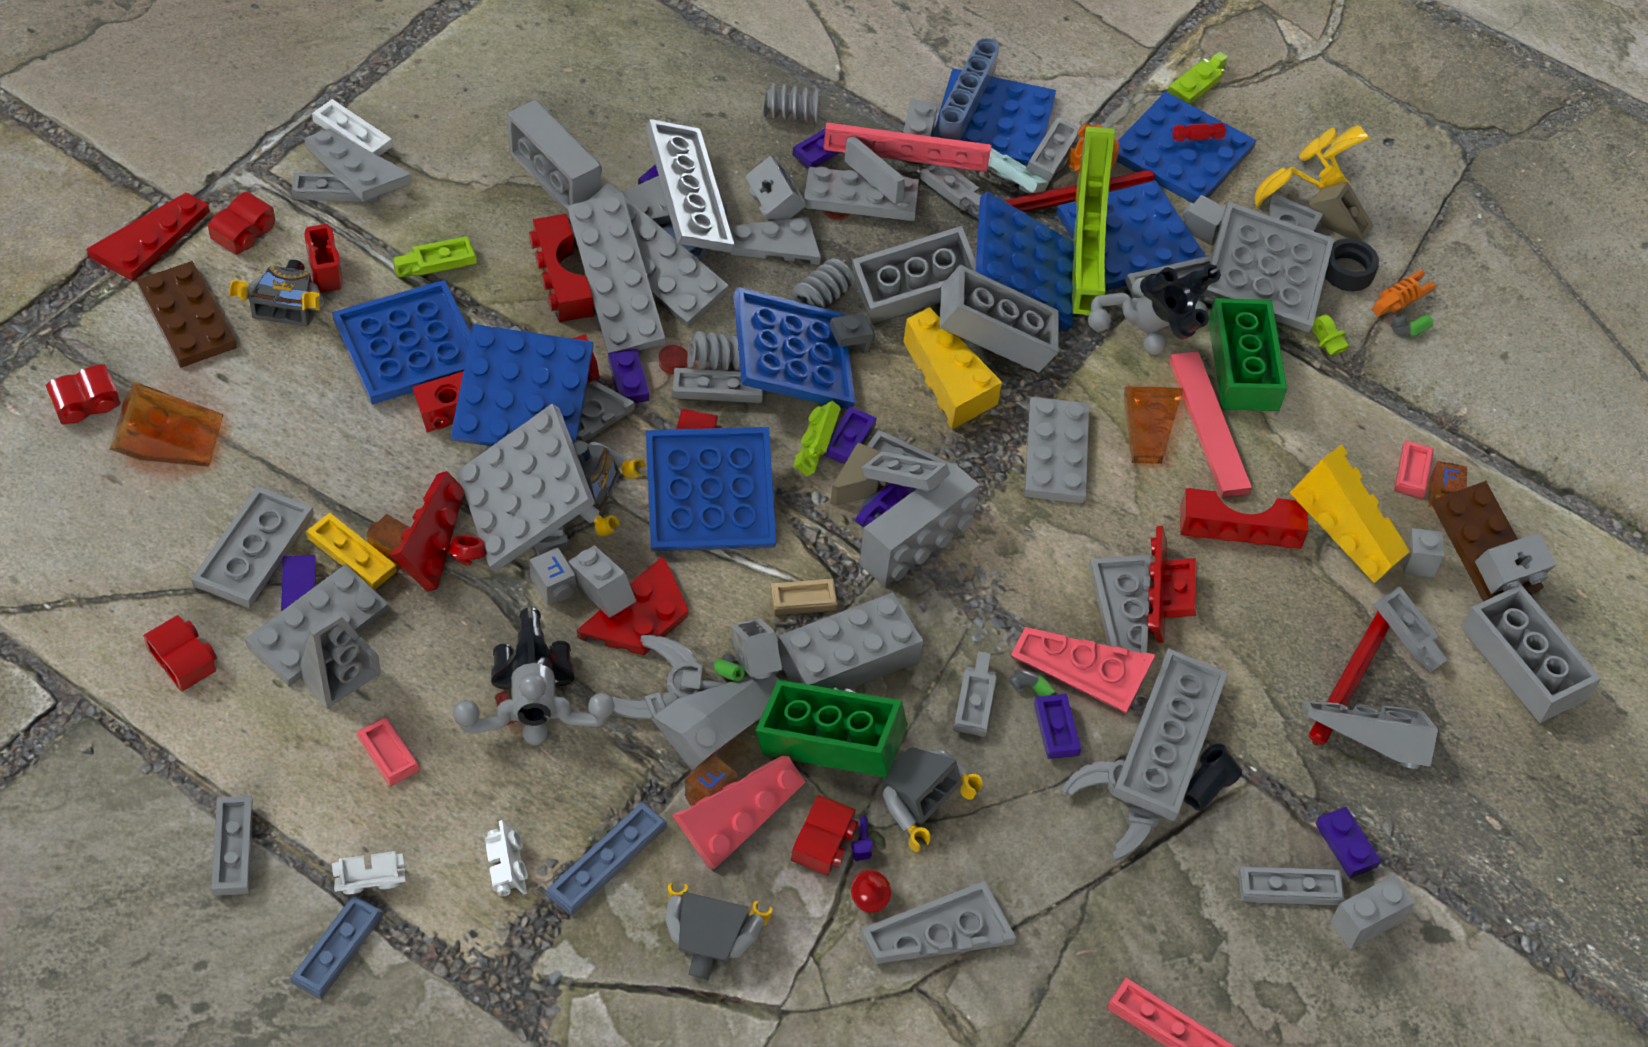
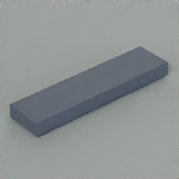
M641 802L547 888L546 895L570 916L574 915L667 828V821L644 802Z

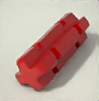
M1209 123L1188 124L1187 127L1185 125H1175L1172 136L1176 142L1186 141L1185 138H1188V141L1210 140V137H1213V139H1223L1226 128L1223 123H1212V126Z

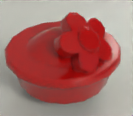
M469 534L454 537L448 548V553L454 557V560L465 566L471 565V560L483 558L487 554L484 541Z
M862 871L852 882V900L864 912H879L890 901V883L878 871Z

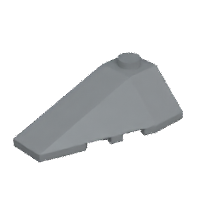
M339 613L309 631L300 665L303 681L327 709L381 674L379 655Z
M775 674L764 679L748 676L738 682L732 681L676 699L656 714L652 720L693 771L761 719L779 679Z
M1302 702V709L1308 717L1400 762V765L1412 769H1418L1420 765L1431 767L1438 728L1424 711L1382 706L1381 712L1364 704H1356L1353 710H1347L1346 706L1339 703Z

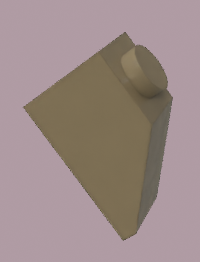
M1348 182L1321 188L1310 203L1313 210L1323 213L1320 221L1323 227L1346 238L1363 241L1374 226Z
M859 442L857 443L832 485L830 504L837 506L868 498L870 495L879 492L882 485L887 486L889 484L888 482L865 478L861 468L881 451Z

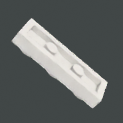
M333 99L312 113L313 122L325 130L330 129L378 156L393 147L392 138Z

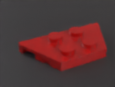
M660 557L630 583L636 599L635 603L610 618L600 609L577 629V637L584 641L588 637L605 641V646L616 649L625 648L629 652L646 655L651 649L642 646L643 642H640L642 635L666 637L688 617V608L666 560Z

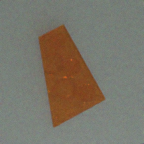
M1125 387L1124 401L1132 463L1162 464L1183 388Z

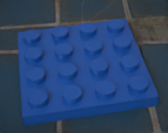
M952 68L932 137H938L941 110L962 70ZM992 76L960 141L990 144L991 148L1000 154L1008 155L1027 167L1028 162L1046 135L1056 90Z
M1165 91L1118 140L1119 151L1116 162L1134 172L1152 171L1154 179L1160 186L1194 204L1201 195L1206 198L1211 196L1254 149L1256 139ZM1209 123L1212 126V123H1223L1226 128L1223 139H1213V137H1210V140L1188 141V138H1185L1186 141L1176 142L1172 136L1175 125H1185L1187 127L1188 124Z
M1156 180L1108 193L1105 235V291L1127 286L1125 282L1127 274L1206 257ZM1076 201L1059 205L1056 212L1072 240L1076 221Z
M987 191L980 197L976 272L1058 310V328L1064 332L1068 331L1073 327V241Z
M445 280L332 312L333 321L371 405L412 393V387L464 371L471 333Z
M738 287L734 293V306L742 385L821 404L833 401L840 408L847 410L849 407H853L855 395L848 346L839 347L829 327L831 318L844 316V313Z
M473 324L451 440L491 447L553 403L561 410L572 443L577 442L594 348L593 342Z
M769 427L646 430L651 551L776 547Z

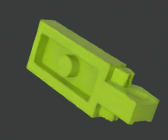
M1219 52L1210 61L1203 59V61L1197 63L1170 84L1168 93L1191 105L1220 82L1226 68L1225 64L1228 56Z
M467 236L415 246L406 255L393 258L397 278L425 275L477 264L476 254Z
M833 401L822 407L818 406L811 412L808 419L810 423L807 432L801 439V450L795 455L794 468L798 469L806 477L815 473L820 456L827 451L841 409Z

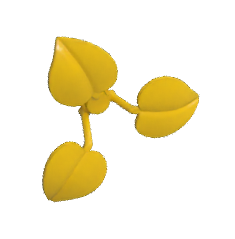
M1359 125L1349 128L1337 138L1336 129L1334 127L1329 128L1320 137L1308 143L1299 154L1301 161H1306L1317 154L1325 166V169L1319 174L1320 182L1294 167H1289L1287 170L1284 167L1280 168L1264 179L1258 186L1254 198L1256 206L1260 208L1262 202L1287 183L1293 174L1314 184L1319 190L1344 182L1349 183L1340 170L1335 155L1358 143L1370 140L1369 136ZM1331 144V147L1328 148L1324 154H1322V149L1326 148ZM1328 159L1331 160L1332 165L1328 163Z

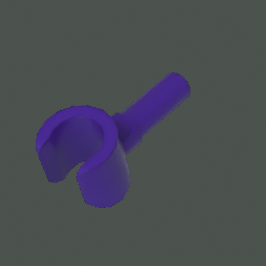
M865 816L859 819L860 840L851 842L855 861L866 860L872 857L871 849L873 843L868 835V818Z

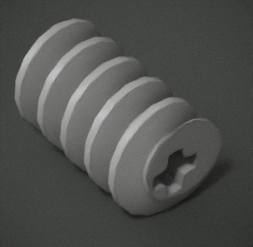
M772 83L769 90L766 91L763 116L766 117L771 109L773 118H777L780 111H782L783 119L787 120L792 112L794 121H798L801 114H803L804 121L809 123L813 115L817 124L821 101L819 91L815 89L812 96H809L808 88L804 87L800 95L798 94L797 86H793L791 92L788 93L785 84L782 85L780 91H777L775 83Z
M828 259L816 271L811 272L808 277H805L793 287V301L825 308V306H829L832 303V300L838 299L840 294L845 293L848 288L855 284L854 274L839 259Z
M697 331L689 345L688 367L692 368L695 360H698L700 369H704L707 361H709L711 370H716L718 363H721L723 371H727L730 364L733 365V371H739L740 361L737 336L731 335L728 338L727 335L720 334L717 337L715 333L711 332L705 336L704 332Z

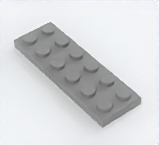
M649 119L646 131L677 243L730 253L734 242L701 130L699 128Z
M608 182L589 200L620 191ZM624 196L653 298L686 327L691 326L729 292V285L684 246L678 244L676 239Z
M623 192L567 206L585 274L593 295V302L607 352L612 353L631 349L640 351L666 344Z
M1168 648L1112 796L1175 821L1228 672Z

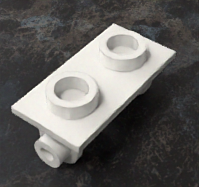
M501 820L499 821L500 830H490L485 838L488 862L493 864L501 861L500 864L489 868L492 888L497 892L498 896L509 895L513 888H517L521 893L527 894L525 880L528 879V873L520 856V850L523 848L521 837L516 830H512Z
M395 851L371 854L372 867L365 868L364 855L339 858V862L332 863L333 876H340L335 878V892L343 891L344 894H356L362 892L366 887L378 886L379 889H391L399 886L401 882H406L405 868L398 869L404 867L403 853L396 854Z

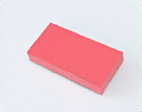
M1405 440L1402 446L1394 491L1424 498L1434 448Z
M387 717L357 731V738L389 787L419 772L418 763Z

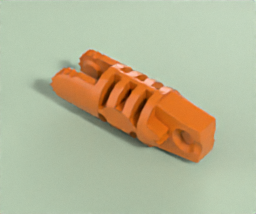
M1420 269L1379 294L1381 298L1377 300L1371 310L1377 317L1393 311L1395 314L1434 291L1436 285L1430 282L1420 287L1418 282L1425 274Z

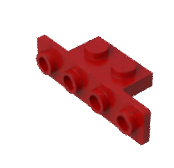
M1156 526V537L1151 538L1152 556H1155V562L1150 563L1151 581H1154V588H1149V603L1153 607V613L1148 614L1149 632L1155 633L1157 643H1164L1165 618L1196 616L1198 565L1196 558L1167 560V539L1163 526Z

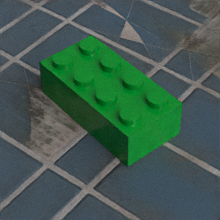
M1215 298L1208 323L1221 409L1280 411L1287 391L1272 300Z
M777 680L755 732L762 755L775 758L789 756L792 761L887 778L908 724L902 700Z

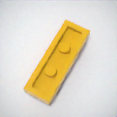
M330 512L306 531L307 539L341 566L347 564L373 590H376L397 572L396 564Z

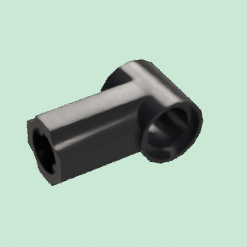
M1222 743L1214 744L1200 756L1202 766L1190 779L1183 800L1195 810L1203 812L1223 787L1231 786L1242 775V768Z

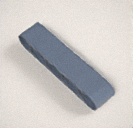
M982 38L976 42L941 110L938 128L939 138L960 140L996 70L999 44L995 40Z

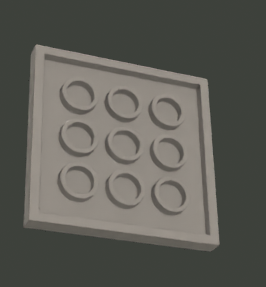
M1228 202L1210 264L1217 266L1211 273L1220 270L1221 277L1219 281L1209 285L1202 296L1214 300L1215 298L1272 300L1275 321L1309 333L1313 327L1334 238Z
M553 403L457 470L479 538L484 541L488 565L495 571L504 567L595 504L561 410Z

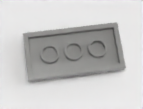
M809 167L804 196L807 205L804 208L914 221L919 180L904 177L903 202L895 205L858 172L834 170L826 167Z
M1030 396L1024 497L1084 504L1087 482L1089 403Z
M257 486L191 578L193 586L250 608L283 561V556L287 555L313 517V507Z
M345 564L246 637L245 643L289 687L302 677L300 665L311 629L339 613L359 634L388 612L389 604Z

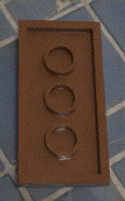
M193 261L136 280L138 288L180 368L237 348L236 341Z
M1487 481L1435 499L1431 505L1483 602L1503 593V590L1494 594L1490 593L1475 563L1488 549L1518 540ZM1530 582L1522 584L1530 595L1544 588L1541 582L1535 585H1531Z

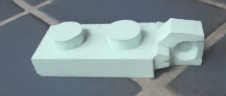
M991 148L988 167L996 169L998 176L1005 180L1015 181L1019 184V189L1028 194L1044 192L1049 184L1047 180L1025 170L1026 166L1008 155H1002Z

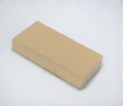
M833 579L771 583L770 591L774 616L837 611L838 603Z

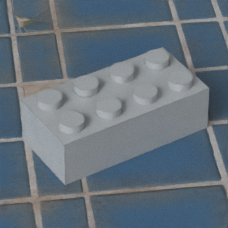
M533 100L507 113L509 153L567 213V206L589 200L602 188V167L598 159L592 157L584 149L582 143L578 140L576 141L568 133L566 127L563 124H559L552 117L547 108H543L536 100Z
M962 226L852 260L855 282L871 324L941 303V286L959 265L976 272V260Z
M959 265L941 286V329L1038 373L1058 353V310L962 265Z
M954 462L948 466L950 475L940 482L937 488L931 491L916 489L864 527L859 564L884 587L894 580L900 581L910 568L916 564L924 563L938 547H945L954 535L960 531L968 530L973 524L980 484Z
M1521 584L1473 606L1461 628L1539 723L1588 700L1601 680L1600 676Z
M893 592L778 635L781 665L791 682L831 689L837 688L843 691L845 688L857 687L918 663L923 644L921 636Z

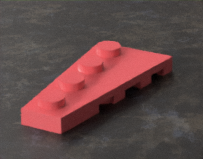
M1028 627L1024 628L1011 654L1013 659L1126 714L1156 657L1154 654L1134 652L1126 648L1106 646L1089 640H1078L1066 637L1065 635Z
M780 756L749 773L747 777L740 781L730 783L723 787V790L695 802V805L686 810H680L672 816L709 869H716L801 788L806 781L789 756Z

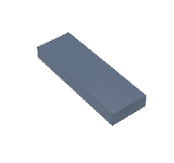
M352 895L290 977L291 983L321 1000L382 919V910Z

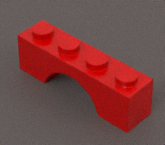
M567 214L533 219V231L529 232L531 248H537V252H535L536 264L538 269H543L544 271L541 274L544 290L550 291L548 302L551 312L556 311L559 322L592 317L593 295L587 277L571 273L560 265L566 257L573 254V233Z
M1186 488L1180 505V535L1302 549L1308 533V512L1297 500L1277 498L1272 507L1262 513L1244 514L1225 505L1216 491Z

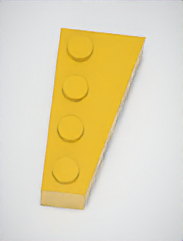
M930 307L906 319L903 342L917 368L922 370L928 388L933 390L940 410L944 411L948 418L947 423L951 430L998 405L1002 381L957 335L940 328V317Z
M1341 444L1322 458L1290 494L1375 583L1394 568L1410 550L1391 520L1383 517L1378 508L1379 501L1374 493L1369 495L1360 480L1363 476L1357 467L1352 468L1345 457L1348 453Z

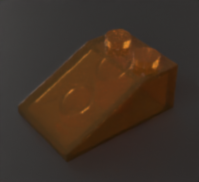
M134 382L124 398L109 449L138 460L209 467L223 414Z

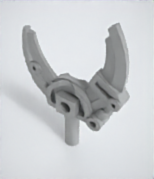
M642 635L640 642H643L642 646L663 656L673 667L666 681L668 693L662 696L660 693L644 696L643 701H630L612 697L615 704L613 713L627 718L653 721L652 718L676 699L726 683L701 679L703 666L697 663L696 658L693 657L694 654L687 647H683L681 643L661 636Z
M1121 759L1115 763L1097 761L1093 762L1092 765L1087 764L1069 778L1061 793L1064 796H1072L1084 788L1107 784V788L1112 794L1124 761ZM1131 803L1132 807H1129L1127 824L1130 826L1124 837L1115 844L1116 851H1113L1111 854L1113 860L1116 861L1124 858L1139 848L1147 838L1150 830L1158 826L1161 816Z

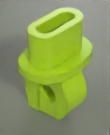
M1324 314L1314 319L1312 330L1320 341L1318 345L1320 348H1326L1331 357L1346 351L1350 347L1344 338L1346 332L1344 330L1338 331L1329 315Z

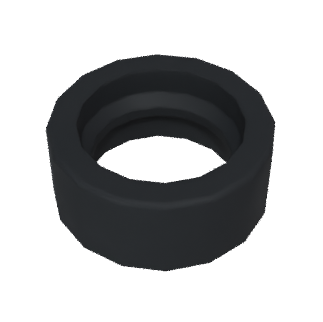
M1351 238L1339 239L1333 243L1325 278L1333 286L1341 290L1361 291L1369 287L1373 282L1379 267V257L1369 244L1361 240ZM1341 258L1353 259L1364 266L1365 270L1358 272L1349 271L1341 267L1336 260Z

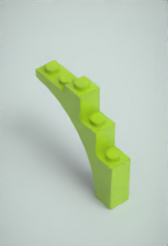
M1086 126L1081 167L1076 190V221L1073 236L1074 260L1072 271L1073 314L1090 315L1092 312V300L1097 296L1105 295V235L1110 171L1115 138L1114 128Z

